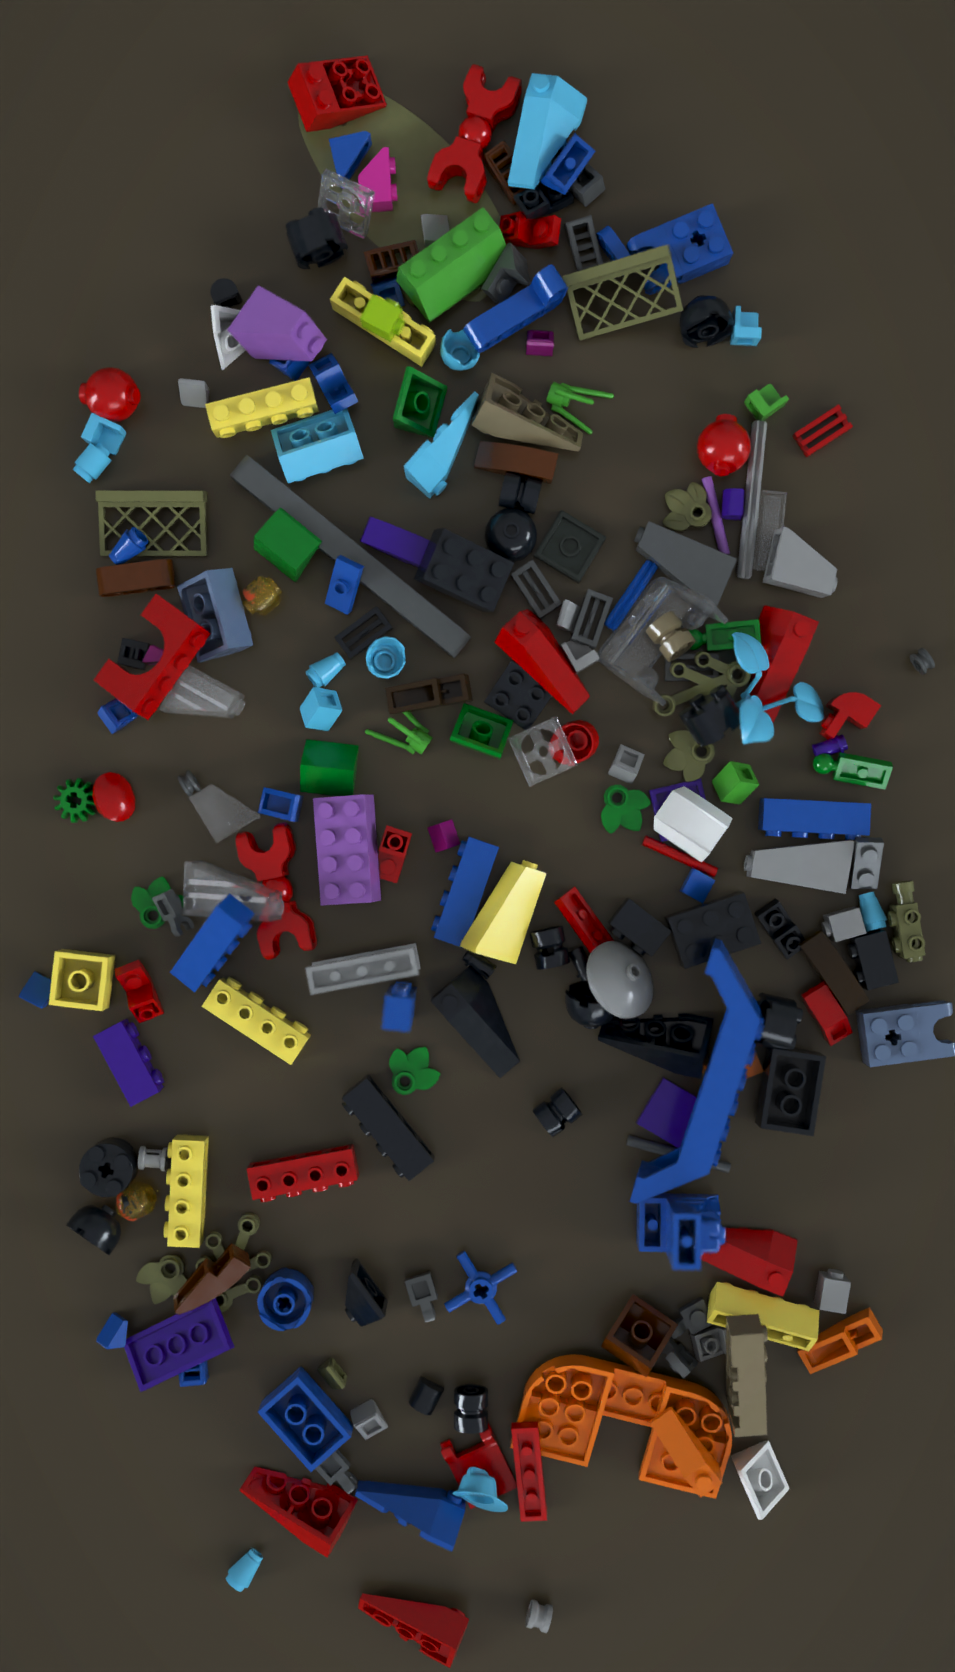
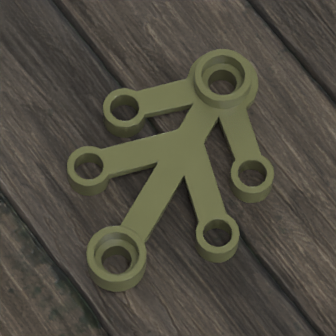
M700 651L694 656L695 664L701 668L710 667L722 673V675L710 678L687 668L682 662H673L669 668L672 676L676 678L683 677L698 685L671 696L667 694L658 695L653 701V709L661 716H669L674 712L676 705L691 700L698 694L706 696L719 685H726L725 688L733 698L736 689L746 685L751 674L746 672L738 661L726 664L712 658L709 653ZM701 655H706L707 657L705 664L699 663ZM677 665H681L683 670L680 674L676 675L674 668ZM739 669L741 672L740 677L734 679L732 673L734 670ZM661 700L667 701V707L665 709L659 708V702Z
M244 1213L238 1221L240 1233L235 1245L242 1250H245L250 1235L255 1234L260 1226V1219L255 1213ZM249 1221L252 1223L253 1228L246 1229L243 1223ZM216 1231L209 1233L205 1239V1244L209 1249L213 1250L218 1260L225 1251L222 1244V1236ZM212 1236L216 1237L218 1244H211L209 1238ZM266 1250L258 1252L255 1257L249 1259L251 1268L247 1272L258 1267L261 1269L267 1268L272 1261L271 1254ZM262 1255L266 1256L268 1262L261 1263L259 1257ZM203 1256L199 1258V1260L196 1263V1270L200 1266V1262L204 1261L206 1258H208L211 1261L212 1259L208 1256ZM252 1275L246 1282L231 1287L219 1296L224 1298L223 1303H218L221 1312H225L231 1307L234 1298L248 1292L257 1293L262 1287V1279L257 1275ZM251 1280H255L258 1282L259 1286L257 1288H252L249 1285V1282Z

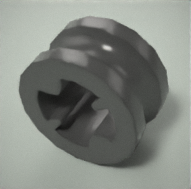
M920 648L918 654L913 653L909 657L912 665L922 675L927 673L928 668L933 669L935 667L933 658L924 648Z
M190 770L186 771L185 776L179 775L177 777L180 785L189 797L193 796L194 791L199 792L202 790Z

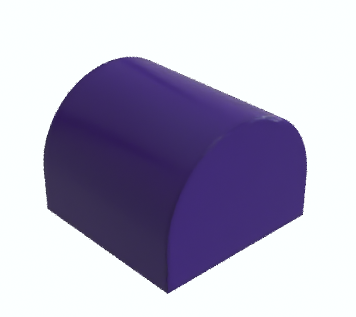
M741 488L723 490L721 518L741 521L743 518L745 490Z

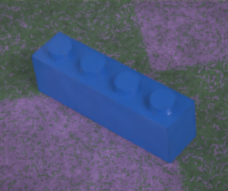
M761 798L759 801L758 830L766 831L765 836L781 837L782 831L792 832V837L808 838V833H819L818 838L835 839V834H845V840H855V837H861V835L870 836L871 803Z
M468 837L467 841H461L457 855L462 856L459 866L453 865L448 880L453 881L450 892L444 890L440 905L444 906L441 917L435 916L431 928L432 931L436 932L434 938L460 947L463 938L473 924L499 849L498 846L472 837Z
M229 893L213 910L170 973L194 993L201 985L207 987L216 976L213 971H219L228 960L225 957L226 953L230 955L240 944L236 939L238 937L243 938L251 929L252 925L249 922L255 913Z
M396 981L395 985H390L385 995L382 1029L410 1032L414 1020L417 987H412V982Z

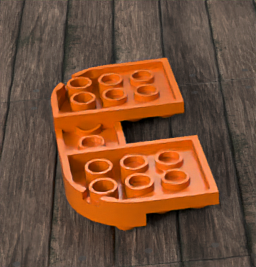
M563 1355L548 1360L539 1366L529 1377L525 1385L524 1396L516 1421H538L542 1456L588 1467L602 1416L652 1427L650 1420L670 1406H672L719 1463L722 1478L732 1448V1432L727 1411L720 1399L709 1389L694 1382L654 1372H649L648 1376L645 1377L630 1366L585 1355ZM652 1428L638 1473L639 1480L697 1494L683 1477ZM511 1439L510 1448L513 1449V1442H512V1439ZM720 1485L704 1496L716 1499Z

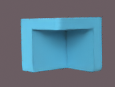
M735 305L732 311L735 325L731 326L730 345L757 346L762 332V327H758L759 314L755 312H741V306Z
M91 413L81 438L86 443H92L94 446L99 442L115 456L127 432L122 426Z
M318 687L311 689L300 706L305 728L329 731L343 711L337 691Z

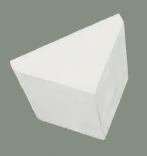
M763 1441L731 1455L758 1520H763L790 1489L769 1441Z

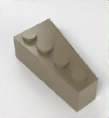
M759 1314L726 1316V1400L735 1437L767 1435V1397L765 1385L767 1382L765 1368L767 1350L764 1342H768L766 1325H761Z

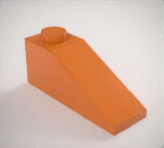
M672 1406L650 1420L652 1428L681 1474L700 1498L722 1484L719 1463Z

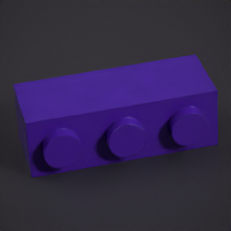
M126 1018L94 1035L93 1038L130 1107L160 1092L164 1088L162 1085L164 1079L158 1069L154 1070L150 1062L152 1057L148 1048L145 1045L142 1046L137 1038L139 1032L133 1022L129 1023Z

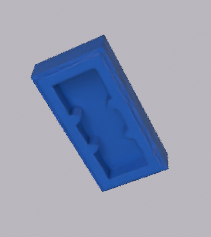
M342 555L338 556L335 561L325 604L347 615L352 612L364 566Z

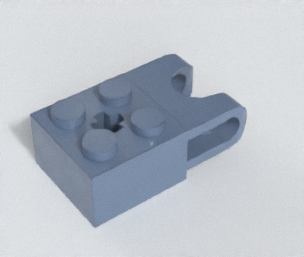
M940 1000L856 1010L862 1063L869 1067L955 1056V1043L950 1040H937L933 1033L934 1025L939 1019L953 1014L952 1003ZM890 1030L893 1032V1036L890 1040H887L885 1036L889 1034Z

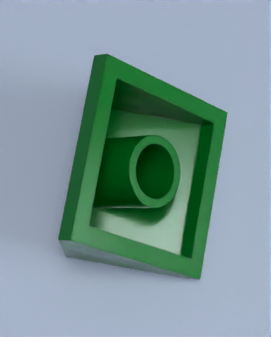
M407 366L393 416L394 428L434 438L448 386L411 366Z
M281 507L254 535V550L294 582L299 579L322 543V540Z
M464 703L451 734L450 742L500 759L514 721Z
M306 739L300 764V792L332 796L353 795L359 745Z

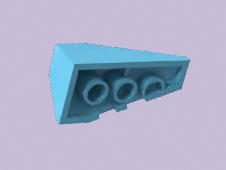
M532 73L524 98L508 186L535 189L552 165L551 160L559 149L563 150L567 144L566 139L581 124L587 105V97L559 76Z
M475 391L453 413L450 419L453 422L450 425L447 423L442 424L437 429L433 442L430 443L427 440L404 465L406 479L429 499L434 494L438 496L447 486L445 481L449 476L479 402V394Z

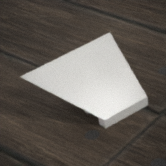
M213 305L211 306L213 335L221 370L223 371L246 351L227 330L241 310Z

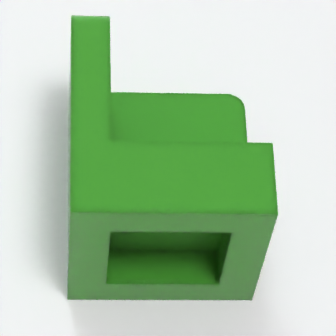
M768 384L758 391L756 389L749 394L744 404L756 420L764 421L784 407L789 398L787 395L781 398L773 385Z
M730 761L712 780L720 801L733 804H741L759 786L749 764Z

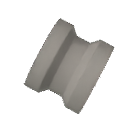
M532 1599L527 1610L525 1627L530 1629L537 1627L541 1632L547 1633L552 1619L553 1605L546 1604L543 1606L538 1601Z

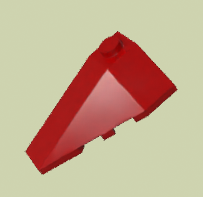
M530 609L518 612L503 626L494 643L573 715L590 698V695L549 627Z
M259 1467L253 1468L240 1488V1492L304 1544L327 1558L340 1538L358 1502L357 1498L336 1485L317 1484L311 1482L310 1479L303 1478L300 1480L288 1477L285 1473Z

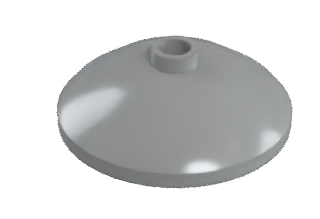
M617 941L604 942L591 952L587 962V979L590 989L599 1004L609 1013L619 1018L631 1019L643 1014L649 1008L653 998L652 975L644 959L630 946Z

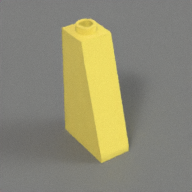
M525 860L522 861V864L510 862L463 938L460 947L476 954L516 964L546 873L536 870L537 864Z

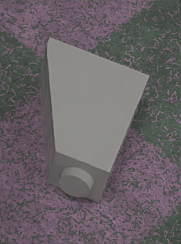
M782 527L775 530L763 583L819 598L832 595L838 583V578L836 577L837 568L791 529Z

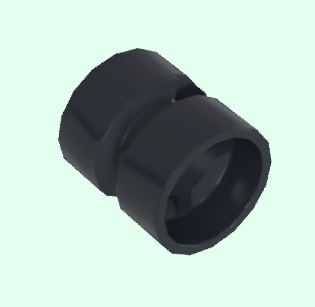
M506 471L498 506L505 508L519 506L520 510L535 515L543 480L532 477L522 480L521 475Z
M563 926L544 928L529 933L532 948L537 949V952L534 954L537 970L554 968L570 963L568 949L563 946V943L566 941ZM554 947V952L548 953L546 948Z
M562 1087L550 1096L549 1103L543 1101L532 1110L553 1138L565 1129L566 1122L572 1124L583 1115Z
M476 1384L456 1387L454 1389V1404L457 1409L454 1411V1429L467 1434L486 1431L488 1429V1411L485 1408L488 1406V1389Z

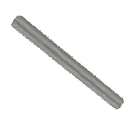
M755 420L751 428V450L748 458L737 577L741 579H750L753 570L767 422L763 420Z

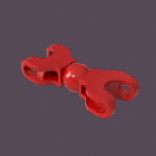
M476 64L470 67L463 83L468 105L466 110L468 118L464 119L461 123L458 136H456L453 144L435 154L427 176L429 188L437 191L442 190L447 181L452 177L460 176L465 178L464 192L467 201L472 203L479 202L487 184L482 162L483 149H486L490 143L492 131L494 132L496 125L500 121L507 120L514 115L522 95V80L513 76L508 77L502 88L496 91L484 88L486 82V75L483 71L484 67Z
M281 822L274 826L273 845L268 851H263L258 847L254 835L246 831L239 832L235 838L239 861L243 866L255 873L257 882L263 881L260 886V896L263 902L268 905V907L263 908L265 917L256 933L262 956L266 960H271L279 955L280 936L284 931H289L295 935L302 950H314L317 946V937L313 920L297 908L295 900L290 901L293 896V886L285 877V875H289L288 864L296 851V844L290 825L286 822Z

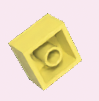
M68 949L55 951L49 1005L96 1011L108 1009L110 1007L116 955Z

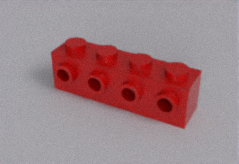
M354 1144L253 1162L247 1167V1175L252 1200L260 1199V1202L275 1200L277 1195L286 1194V1197H295L301 1195L302 1191L312 1189L313 1192H321L327 1190L330 1185L338 1184L339 1187L351 1186L354 1184V1181L358 1180L359 1169Z

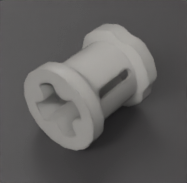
M141 1146L138 1155V1170H143L147 1167L160 1168L161 1171H166L168 1166V1148L164 1147L162 1150Z

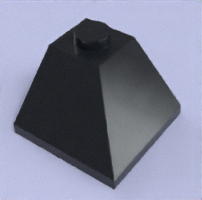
M356 1258L352 1262L349 1273L345 1312L352 1322L357 1321L360 1327H363L385 1317L388 1299Z

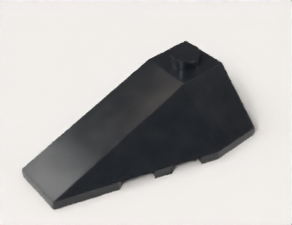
M468 966L431 998V1002L499 1078L520 1062L489 983L471 966Z
M689 1013L678 1014V1017L663 1018L662 1014L646 1019H639L638 1017L631 1019L613 1017L608 1023L601 1025L598 1041L675 1074L702 1079L713 1018Z

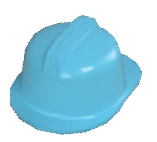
M469 1467L467 1474L463 1475L458 1491L452 1493L470 1504L487 1511L506 1512L508 1510V1505L497 1498L495 1479L480 1468Z

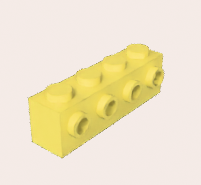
M344 277L330 298L332 309L422 367L436 346L434 332L426 325H419L414 322L404 311H402L403 320L405 321L404 327L399 336L394 335L391 342L363 328L360 318L372 294L355 280L352 282Z
M310 377L205 404L211 429L217 438L232 437L242 431H256L261 429L262 426L269 424L279 425L287 422L289 419L297 417L306 418L319 412Z
M231 977L219 979L202 1007L292 1065L311 1036L307 1032L308 1028L296 1020L292 1023L286 1019V1013L275 1006L270 1008L263 1003L264 999L252 991L248 994L242 990V984Z
M176 1135L172 1142L168 1144L167 1157L171 1158V1169H167L166 1184L170 1185V1195H166L165 1211H169V1220L165 1221L163 1234L164 1238H168L167 1246L200 1248L204 1241L209 1136Z
M717 1282L709 1294L707 1323L726 1328V1316L759 1314L761 1325H766L768 1340L810 1351L818 1340L819 1310L812 1309L804 1304L791 1303L780 1297L759 1294L755 1290L738 1288L726 1282Z

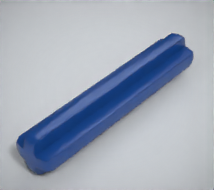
M650 560L645 561L605 620L604 625L607 628L615 631L658 569L655 563Z

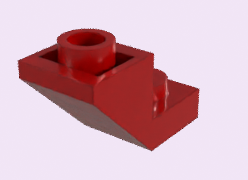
M519 211L502 215L499 228L506 245L507 243H512L513 246L542 249L558 245L561 218L551 215L538 219H527Z
M386 825L378 850L380 879L398 883L412 833Z
M140 960L114 969L115 977L127 993L128 1007L139 1023L164 1014L152 979Z
M824 981L801 995L807 1011L819 1024L822 1034L830 1046L853 1033L847 1016Z

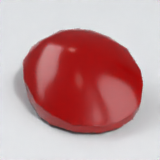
M582 720L570 721L554 732L549 742L550 753L560 764L576 765L589 759L596 752L599 745V736L595 727L589 722Z
M113 772L104 773L95 780L92 796L97 811L104 818L115 822L129 819L135 809V796L129 782L120 774Z

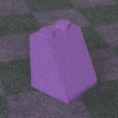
M259 285L227 329L254 359L313 361L327 340L305 311Z

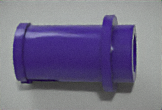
M836 734L833 739L812 745L815 756L823 753L829 755L840 752L844 753V750L848 749L843 734L839 736Z

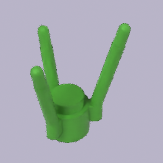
M553 382L546 399L547 403L552 404L551 410L560 413L588 434H592V429L563 409L562 406L568 407L571 399L591 405L594 404L593 399L575 393L610 399L614 397V394Z
M404 712L403 714L417 728H413L412 731L393 718H388L389 723L408 736L405 741L409 744L370 729L365 730L366 734L406 749L411 754H414L415 751L422 754L433 738L427 734L429 730L422 726L410 712Z

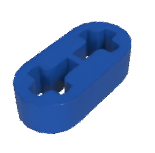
M606 226L596 233L598 243L610 261L631 256L610 226Z

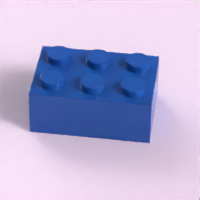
M302 1366L261 1401L258 1409L260 1416L310 1472L317 1468L352 1436V1422Z

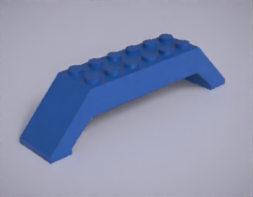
M715 938L705 974L712 976L727 1008L681 1146L650 1162L641 1161L629 1202L637 1204L709 1174L711 1166L717 1167L722 1146L720 1140L726 1141L731 1119L728 1116L734 1117L738 1105L739 1094L736 1092L737 1090L743 1091L747 1078V1068L745 1066H751L756 1051L754 1050L756 1046L753 1043L754 1039L760 1040L764 1029V1018H761V1008L720 939Z

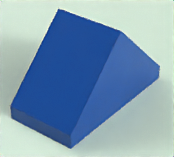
M367 131L329 139L339 187L345 189L372 146L371 134Z
M263 787L258 813L298 822L304 796Z

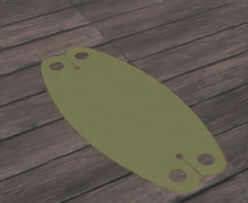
M384 94L383 96L387 104L385 108L351 120L345 126L339 125L331 129L306 132L301 116L298 114L299 127L304 142L323 180L348 216L379 248L415 240L419 252L425 249L421 223L422 214L447 215L449 230H451L484 207L498 226L500 225L501 217L485 189L478 203L467 201L464 192L465 178L460 176L450 178L440 191L429 188L427 176L433 158L438 151L450 145L414 113ZM367 131L371 134L372 146L345 189L339 187L329 139ZM383 147H389L390 157H395L396 174H391V184L397 185L398 201H393V211L361 213L358 175ZM410 249L406 250L405 253L409 260L412 258ZM400 253L395 254L397 263L403 264ZM480 286L462 300L480 302L487 294L481 289L482 286Z

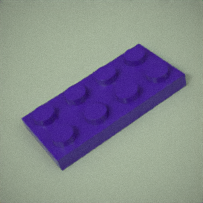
M216 1298L180 1315L176 1314L127 1338L124 1347L140 1392L146 1391L235 1348Z

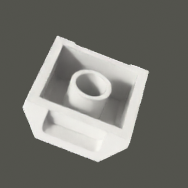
M683 786L672 790L654 816V830L697 861L703 862L729 827L733 818Z

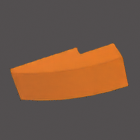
M869 1307L818 1334V1340L810 1351L797 1349V1352L809 1373L813 1374L858 1355V1349L882 1340L883 1329Z

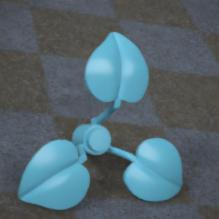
M740 632L731 634L734 638V652L738 663L746 672L755 674V678L748 688L740 694L742 699L736 703L740 709L743 744L770 740L774 735V727L770 716L764 711L789 702H795L796 712L806 721L820 722L825 718L823 704L818 693L811 685L804 682L794 685V696L762 706L759 697L749 695L761 678V671L769 668V658L762 644L754 637Z

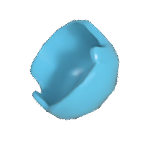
M450 329L442 337L440 356L446 366L453 370L463 371L471 369L476 365L480 353L476 351L463 330L452 332Z
M384 636L376 639L366 651L365 658L368 670L377 678L389 679L397 676L406 663L404 645L393 637Z

